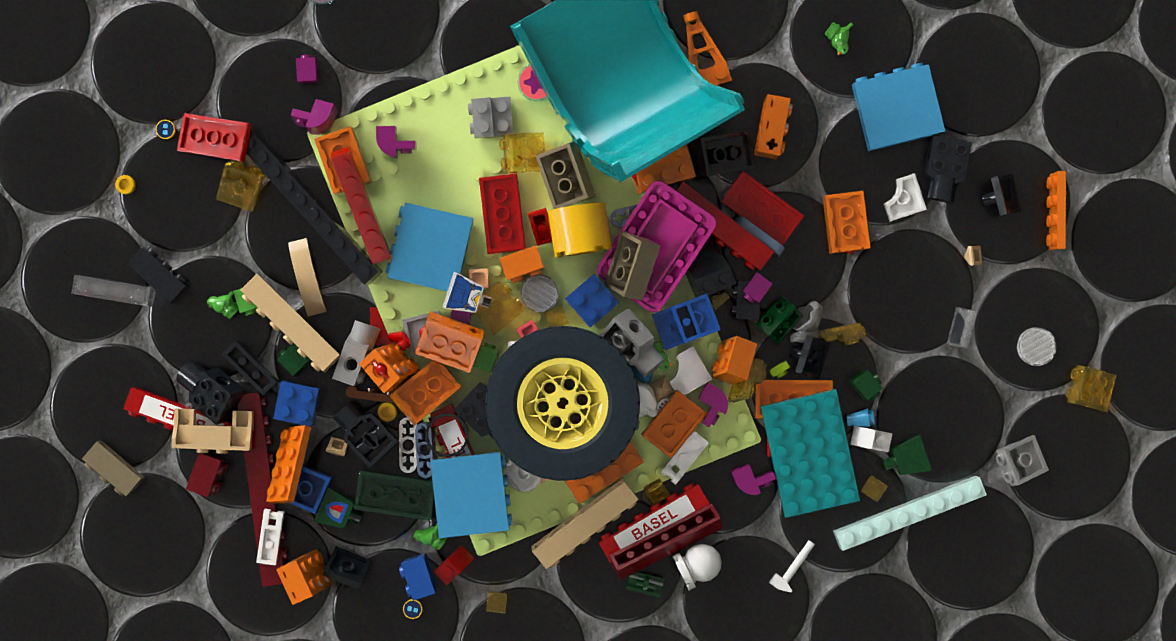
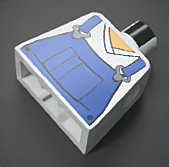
M454 272L442 307L476 313L478 305L489 308L492 297L482 294L483 286Z

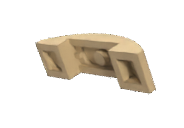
M307 238L289 242L291 260L307 316L327 312L317 281Z

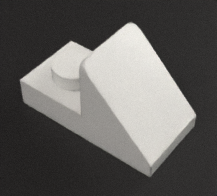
M854 426L850 444L889 452L892 433Z

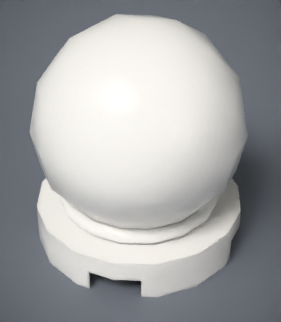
M707 544L693 546L682 557L680 553L673 555L685 583L688 584L686 585L688 590L696 587L694 584L696 581L706 582L712 580L721 570L722 561L720 554L714 547Z

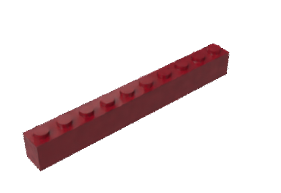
M260 392L244 394L238 404V411H254L252 446L250 451H244L257 552L264 509L278 512L277 503L266 502L267 490L272 479V464L275 463L274 454L270 453L269 445H272L271 434L267 432L269 417L268 414L265 415L264 407H267L266 396H262ZM270 519L269 524L276 525V520ZM284 529L281 532L277 565L259 563L262 587L283 584L276 569L285 565V559H288L287 549L283 548L282 541L285 540Z

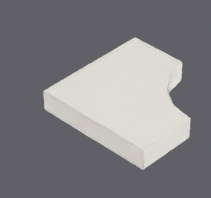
M915 173L896 179L897 188L891 200L884 203L889 222L927 210Z
M693 346L676 355L678 371L670 381L674 391L679 390L682 394L686 395L712 380Z

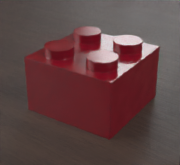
M211 452L199 453L186 490L205 497L218 493L222 485L220 478L222 474H226L229 464H226L227 458Z

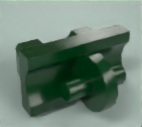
M636 572L629 576L626 589L660 598L665 578Z

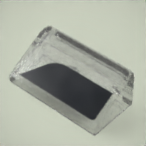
M956 307L947 344L964 349L968 348L977 311Z

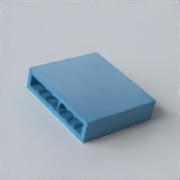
M923 63L911 65L912 68L907 70L904 67L893 70V73L887 75L886 72L874 74L875 78L867 79V76L860 77L852 84L868 152L945 132L929 64L923 66Z
M405 203L404 207H400L399 217L401 222L395 228L394 236H397L396 244L392 243L390 255H393L391 263L388 262L386 274H388L390 279L447 292L453 273L456 272L460 275L462 273L474 219Z
M501 452L430 460L439 538L507 531L510 529L509 526L513 525L512 514H508L507 506H511L510 495L505 492V487H508L507 475H503V467H506L505 456H501Z

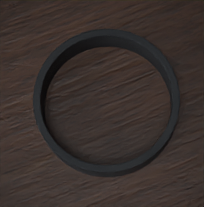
M441 414L433 418L425 432L428 447L435 454L443 457L454 456L461 452L469 438L467 425L460 417L453 414ZM439 417H454L465 428L466 439L464 445L455 453H440L429 442V428Z

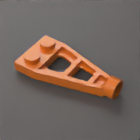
M698 11L683 15L686 23L688 61L691 65L694 64L699 74L711 84L718 86L732 81L727 63L700 21ZM696 21L694 25L690 24V22ZM700 33L706 41V47L695 49L693 36ZM702 52H709L715 61L714 66L703 70L699 69L697 56Z

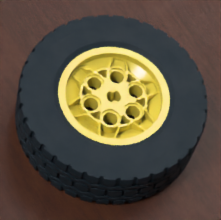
M554 326L536 330L525 335L503 353L488 381L485 409L491 434L498 447L511 462L522 470L540 478L569 481L585 478L600 472L613 463L626 449L637 427L640 413V394L637 380L630 364L611 342L586 329L571 326ZM567 379L574 380V389H565L564 381ZM551 382L556 386L554 393L548 394L545 392L544 387L546 383ZM585 394L588 397V402L585 405H579L576 401L578 395ZM560 398L568 400L569 403L566 404L565 408H560L557 405V402H560ZM545 401L549 404L547 412L538 410L539 402ZM572 413H579L581 415L579 423L574 424L570 421ZM552 417H560L562 424L559 427H553L550 423Z

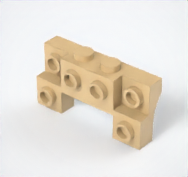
M174 409L171 448L197 449V453H208V449L216 450V453L223 454L228 453V450L250 451L254 411H233L232 426L196 425V409Z

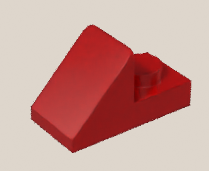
M543 208L528 213L537 246L552 242L547 209Z
M461 545L433 572L447 586L475 558Z

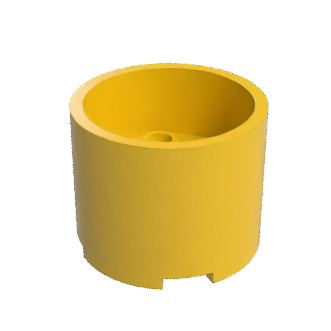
M605 202L574 205L548 211L555 258L564 257L563 253H565V256H576L601 252V247L606 250L612 249Z

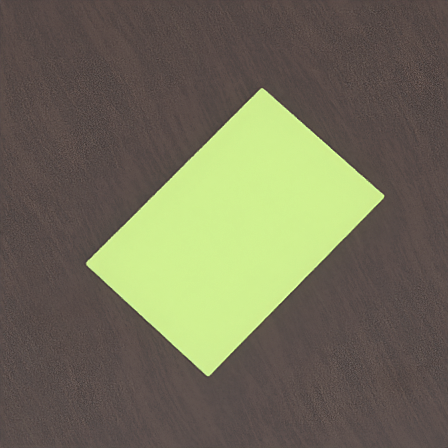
M520 45L336 119L332 127L322 134L312 135L309 131L307 132L344 227L367 254V249L345 193L333 194L314 140L349 126L354 129L372 183L365 185L389 250H391L392 243L396 244L395 228L396 225H400L399 211L400 207H404L405 203L474 219L461 275L469 279V269H488L489 288H484L482 294L492 297L489 308L478 305L476 313H471L470 325L485 330L481 345L484 346L486 342L496 346L495 350L499 351L494 367L508 349V342L518 341L521 338L516 329L532 319L539 330L554 326H571L586 329L600 335L614 317L630 308L654 336V342H662L651 315L657 312L646 310L632 299L623 297L607 286L606 288L618 300L619 304L591 328L565 300L568 295L593 274L603 284L605 283L598 276L597 267L608 250L601 247V252L576 256H565V253H563L564 257L555 258L552 242L539 246L536 244L528 213L546 208L548 213L549 210H553V206L535 156L574 141L564 127L567 124L566 121L561 118L560 114H556L547 96L541 99H532L521 91L519 85L520 75L530 64ZM510 97L514 136L475 139L474 134L470 133V123H473V115H469L468 104L472 103L471 99ZM376 126H396L397 141H416L417 150H412V154H401V151H398V158L387 156L377 144ZM581 152L596 197L574 205L605 202L611 243H613L623 226L616 227L611 223L610 216L612 212L638 204L645 193L637 195V186H634L632 177L619 182L596 169L592 165L589 156L586 158ZM517 173L526 249L537 246L544 269L541 270L542 274L550 277L558 287L557 302L550 310L534 312L523 304L520 290L525 280L531 277L530 274L523 276L524 280L517 283L507 281L499 258L518 251L496 254L487 253L479 178ZM625 210L626 215L623 216L616 213V217L613 220L618 221V224L622 223V219L627 218L628 220L629 210ZM390 255L391 258L376 263L383 272L368 286L388 335L391 332L403 331L405 333L403 319L427 314L430 311L440 310L442 316L451 317L452 310L442 307L447 294L446 291L388 278L386 267L388 262L391 263L393 255ZM686 275L683 276L660 311L695 298ZM716 331L668 350L663 349L668 356V361L673 363V365L666 371L658 367L653 372L650 383H645L649 385L664 375L670 382L678 371L676 355L692 346L712 377V365L717 359V347L721 342L718 332ZM409 348L405 350V354L417 363L419 370L432 361L420 355L411 357ZM443 364L456 380L454 382H458L461 388L433 411L449 404H453L455 409L480 382L487 387L491 373L472 367L471 372L468 373ZM713 377L712 380L708 381V383L719 388L726 395L728 409L726 415L718 411L719 418L714 426L711 424L710 427H707L701 421L694 431L709 442V444L686 472L761 441L738 383L731 385ZM565 380L568 390L574 389V380ZM705 383L685 396L705 412H708L711 406L698 399L706 385ZM547 402L538 405V410L541 412H547L549 409ZM430 413L423 418V422H429ZM649 415L639 417V428L635 430L630 440L644 463L622 476L635 493L671 479L667 475L664 476L660 473L671 458L641 435L654 418ZM551 418L550 423L553 427H555L553 420ZM465 422L469 432L468 440L474 454L501 452V456H505L492 437L489 435L481 437ZM435 427L436 451L444 454L447 451L444 445L440 446L436 437L439 433ZM505 456L506 465H507L509 459ZM675 464L671 468L675 473L680 470ZM503 467V475L506 473V467ZM548 480L540 483L535 489L525 492L515 490L508 483V487H505V492L510 495L511 506H507L508 514H512L513 525H510V529L507 531L470 535L477 555H485L563 523L615 482L581 504L578 503L565 481Z

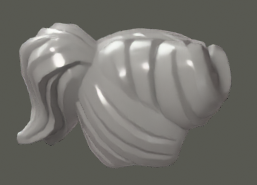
M812 301L807 306L798 308L803 317L793 327L797 332L790 336L791 343L795 341L804 343L806 335L819 338L818 327L823 307L818 302Z

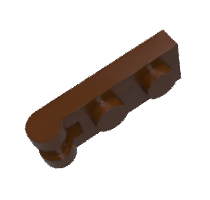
M349 386L346 389V395L350 398L395 403L390 397L394 391L381 394L378 393V389L366 388V391H359L356 386Z

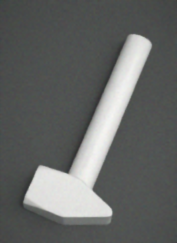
M808 540L784 576L781 577L775 573L769 583L779 590L792 592L788 582L815 544Z

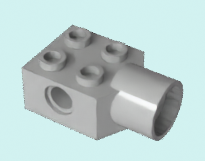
M630 308L614 317L600 334V336L611 342L624 355L630 366L634 365L644 378L654 372L665 361L653 347L654 336Z
M355 320L351 333L343 346L332 379L352 386H358L360 383H363L366 372H363L364 369L359 363L373 351L381 329ZM353 359L357 362L355 370L350 367V362Z

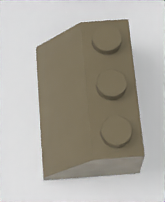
M575 142L564 144L535 156L553 209L568 207L596 197L580 149Z
M621 230L604 285L623 297L643 300L650 276L653 273L656 258L659 254L660 245L649 239Z

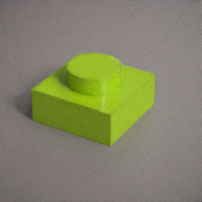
M783 361L768 371L771 377L777 376V378H780L788 373L787 369L790 366L787 361Z

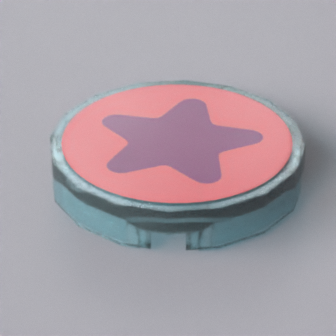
M528 64L518 75L517 84L519 91L530 101L539 102L546 100L547 96L530 64Z

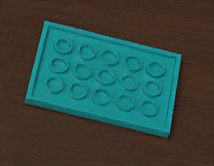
M836 389L760 406L785 518L860 501Z

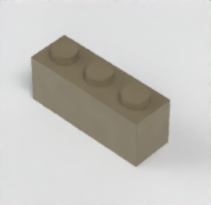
M97 441L82 458L86 462L84 465L88 469L97 471L100 474L99 478L107 484L110 482L115 487L114 490L121 496L131 495L145 478L103 441Z

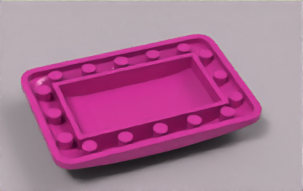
M655 181L649 186L621 229L660 245L659 254L656 258L653 273L650 276L643 300L632 299L650 312H658L662 309L716 227V219L712 214L662 181ZM621 231L612 243V249L606 252L598 264L597 274L604 281L606 280Z

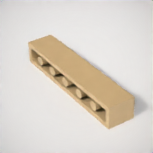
M258 274L241 289L244 293L242 298L249 304L253 302L258 307L256 311L263 318L267 316L271 320L269 324L276 331L280 329L285 334L283 338L290 345L295 343L299 347L296 351L304 358L308 356L313 361L311 365L318 372L320 370L326 372L340 358V354Z
M622 477L532 545V552L546 569L550 566H556L563 556L572 554L576 546L580 543L585 544L590 540L592 534L601 532L611 520H617L621 516V512L634 507L638 500L636 493Z

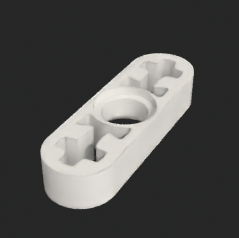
M406 417L399 424V466L403 472L411 473L417 468L415 438L417 424L410 428V434L414 433V437L406 436L403 438V434H407V429L403 428V424H406L407 420H409ZM407 439L412 440L414 443L413 449L409 451L403 448V442ZM414 452V456H410V462H413L414 466H411L408 470L407 466H403V463L407 461V456L403 457V453L410 454Z

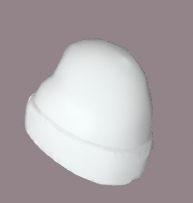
M637 382L640 394L639 417L646 415L650 417L657 416V401L653 389L646 383Z

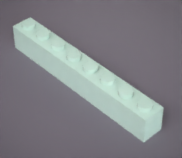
M973 476L841 527L833 532L839 548L844 551L976 500L987 494L980 477Z

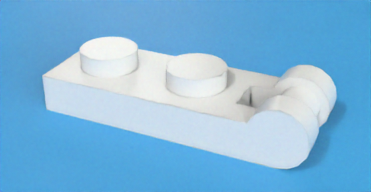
M693 431L660 473L664 476L667 475L672 479L671 482L676 485L709 442ZM674 464L680 468L677 473L671 469Z
M264 509L256 563L277 565L284 511L278 510V512H273L271 509ZM269 520H276V525H270Z

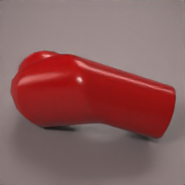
M403 331L391 332L388 335L390 342L399 341L397 345L398 347L401 346L400 350L405 351L411 345V341Z

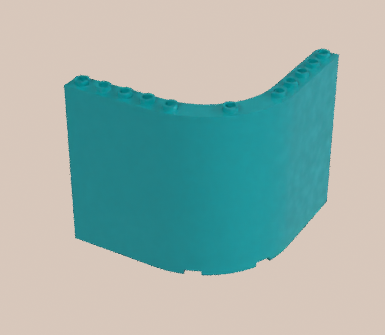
M555 0L511 25L510 28L556 114H560L561 118L566 121L565 129L586 158L589 156L592 165L602 173L622 182L745 110L743 106L744 100L740 93L707 82L699 74L697 67L694 64L691 65L675 40L677 37L674 31L669 29L667 25L668 19L664 12L660 11L658 0Z

